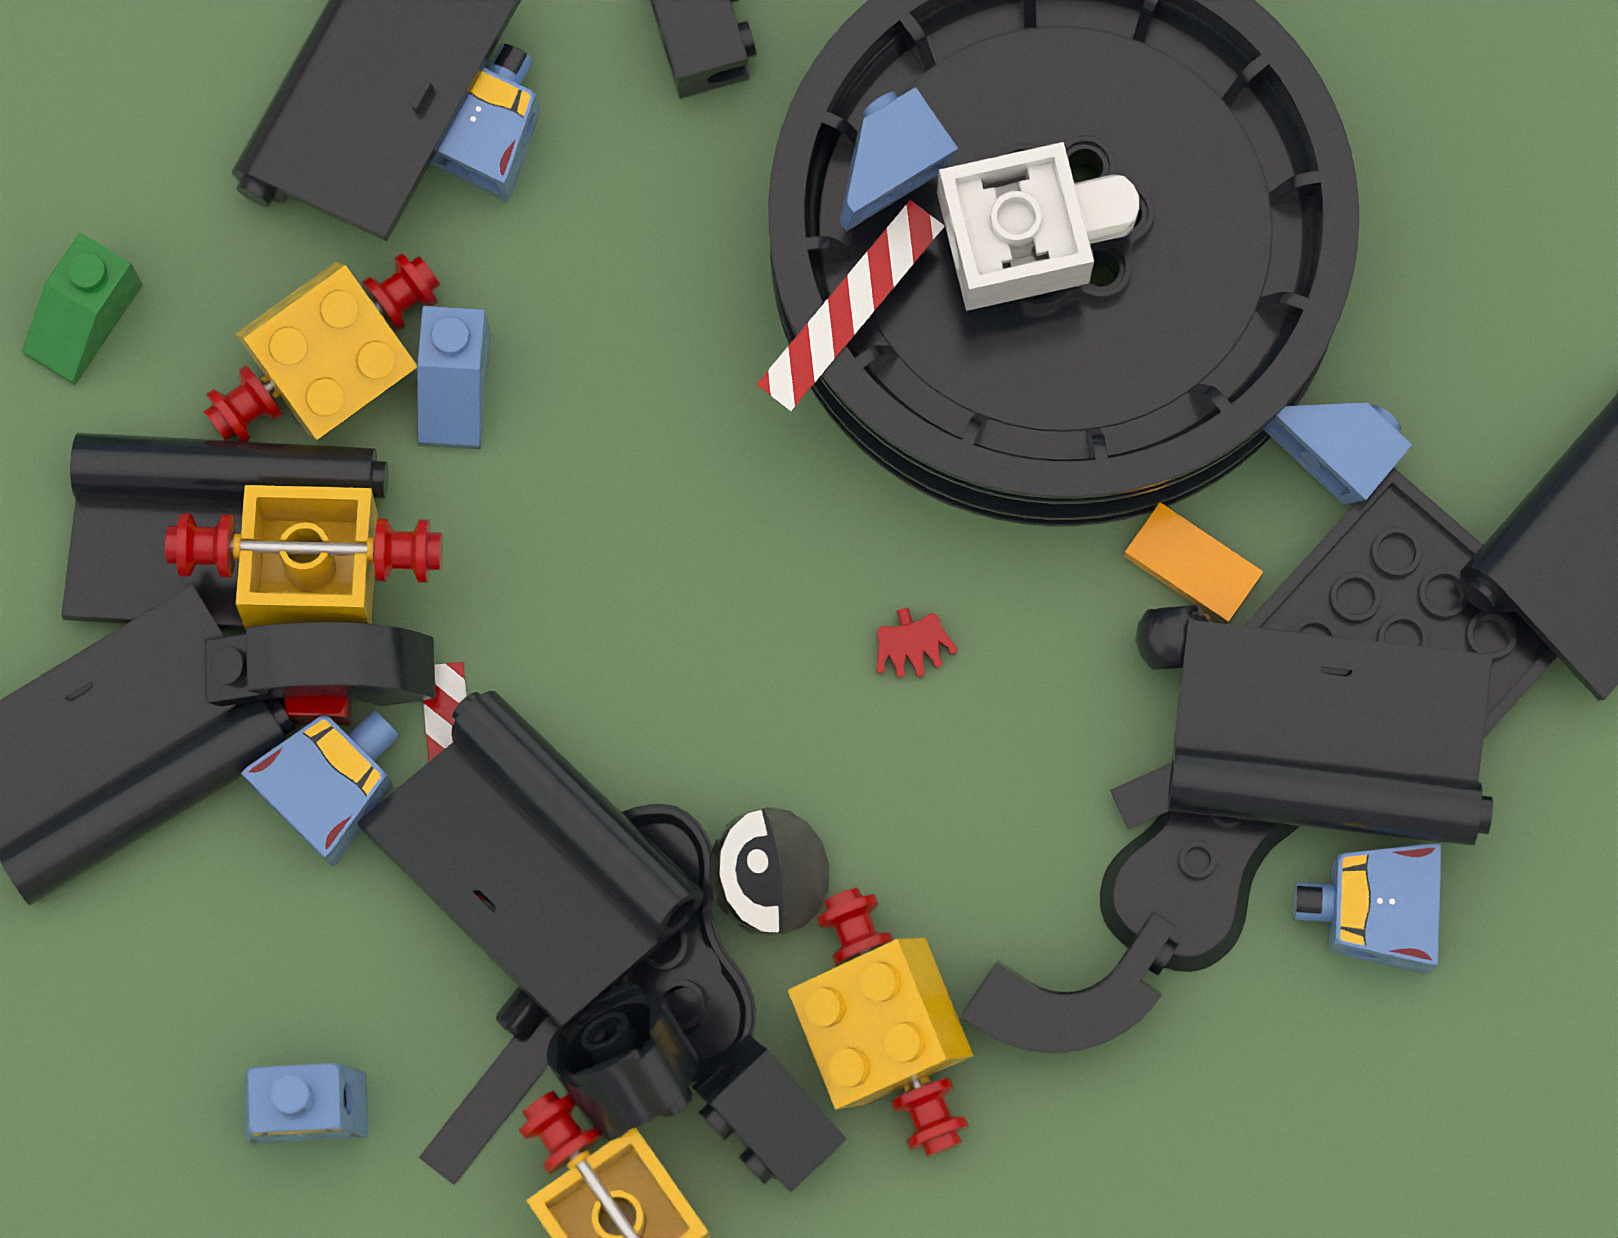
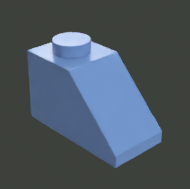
M916 87L900 97H897L895 92H889L871 103L863 112L865 118L856 138L839 220L845 231L850 230L939 175L940 169L949 168L952 164L958 147Z
M423 306L417 365L419 445L481 449L491 334L485 310Z
M1368 402L1285 406L1276 415V418L1263 429L1343 505L1367 500L1412 446L1399 432L1401 425L1398 420L1384 408L1378 405L1371 406Z

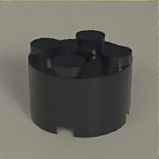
M622 985L611 988L577 1018L578 1022L565 1035L559 1027L551 1037L546 1054L549 1067L586 1122L591 1127L596 1128L605 1140L620 1138L630 1129L643 1125L659 1115L663 1117L676 1115L686 1108L692 1099V1092L689 1086L695 1077L698 1067L697 1053L660 995L653 989H651V994H646L641 991L638 985Z

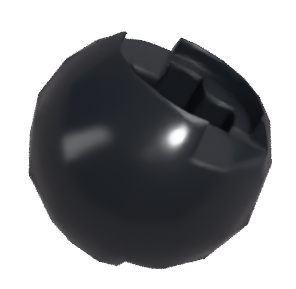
M1199 605L1146 610L1142 619L1138 622L1135 642L1141 658L1151 669L1182 668L1188 620L1211 622L1210 617Z

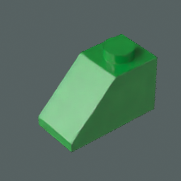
M79 232L45 282L22 349L24 355L76 385L143 286L133 265Z

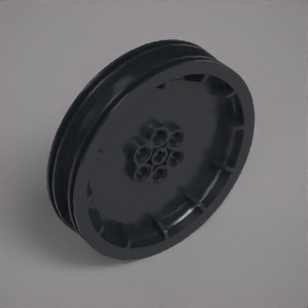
M868 0L830 38L801 81L789 106L778 138L771 170L768 199L772 282L777 310L788 345H790L910 200L944 225V228L810 389L829 417L860 450L883 469L907 485L947 505L976 515L1024 525L1049 527L1104 524L1151 513L1159 503L1167 507L1215 484L1254 455L1271 438L1263 429L1276 418V415L1285 406L1299 404L1318 372L1349 293L1357 256L1360 221L1359 194L1354 161L1345 128L1336 105L1321 76L1305 52L1286 29L1255 0ZM916 87L958 147L950 167L1064 142L1070 168L1083 164L1094 168L1099 177L1108 175L1125 176L1134 185L1139 195V211L1136 218L1138 225L1124 237L1090 244L1094 259L1093 266L1108 268L1116 278L1114 282L1107 286L1099 287L1089 283L966 311L937 195L939 175L850 230L845 231L839 220L856 138L865 118L864 110L875 100L889 92H895L897 97H900Z

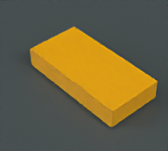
M1162 503L1157 505L1124 553L1126 559L1194 605H1199L1206 613L1222 624H1229L1263 574L1262 570Z

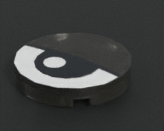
M766 807L736 816L726 825L729 827L724 830L721 838L716 839L710 852L709 880L716 903L725 915L731 914L735 921L742 924L738 926L751 934L775 936L804 927L820 911L829 888V862L823 842L807 821L789 810Z

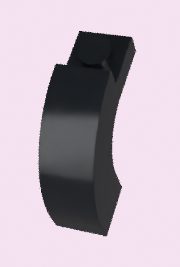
M307 622L246 628V635L206 641L207 703L221 707L284 697L336 696L358 699L378 706H388L436 699L434 637L399 627L347 622Z
M1152 911L1115 968L1096 984L1076 991H1054L1040 987L997 960L962 1012L961 1017L993 1038L1029 1051L1065 1053L1088 1049L1108 1042L1138 1023L1162 996L1159 990L1142 980L1147 970L1158 976L1179 945L1169 938L1176 926L1155 911Z

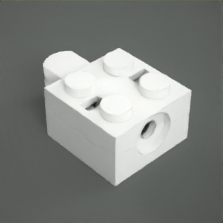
M1064 142L939 170L937 195L966 311L1089 284L1094 264L1090 244L1124 237L1133 230L1139 211V195L1134 185L1125 176L1108 175L1074 183Z

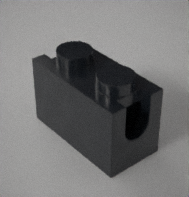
M650 0L679 99L749 80L746 65L748 64V58L757 56L748 21L737 23L731 3L740 0Z
M749 1034L692 1086L706 1103L698 1113L724 1141L732 1133L746 1148L738 1158L764 1185L772 1178L778 1179L791 1193L847 1140L772 1053Z

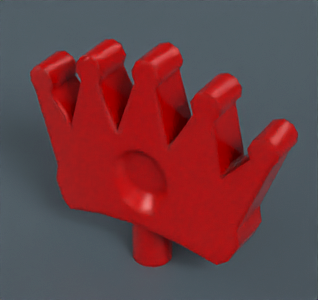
M909 607L899 609L897 614L901 626H880L877 630L876 638L879 643L876 672L878 674L885 672L884 663L889 656L896 669V677L903 678L905 675L903 667L907 657L915 670V675L921 678L925 674L923 669V652L933 662L934 668L939 669L942 666V660L939 658V644L946 647L950 655H955L958 650L940 625V619L934 613H930L921 620L912 622Z

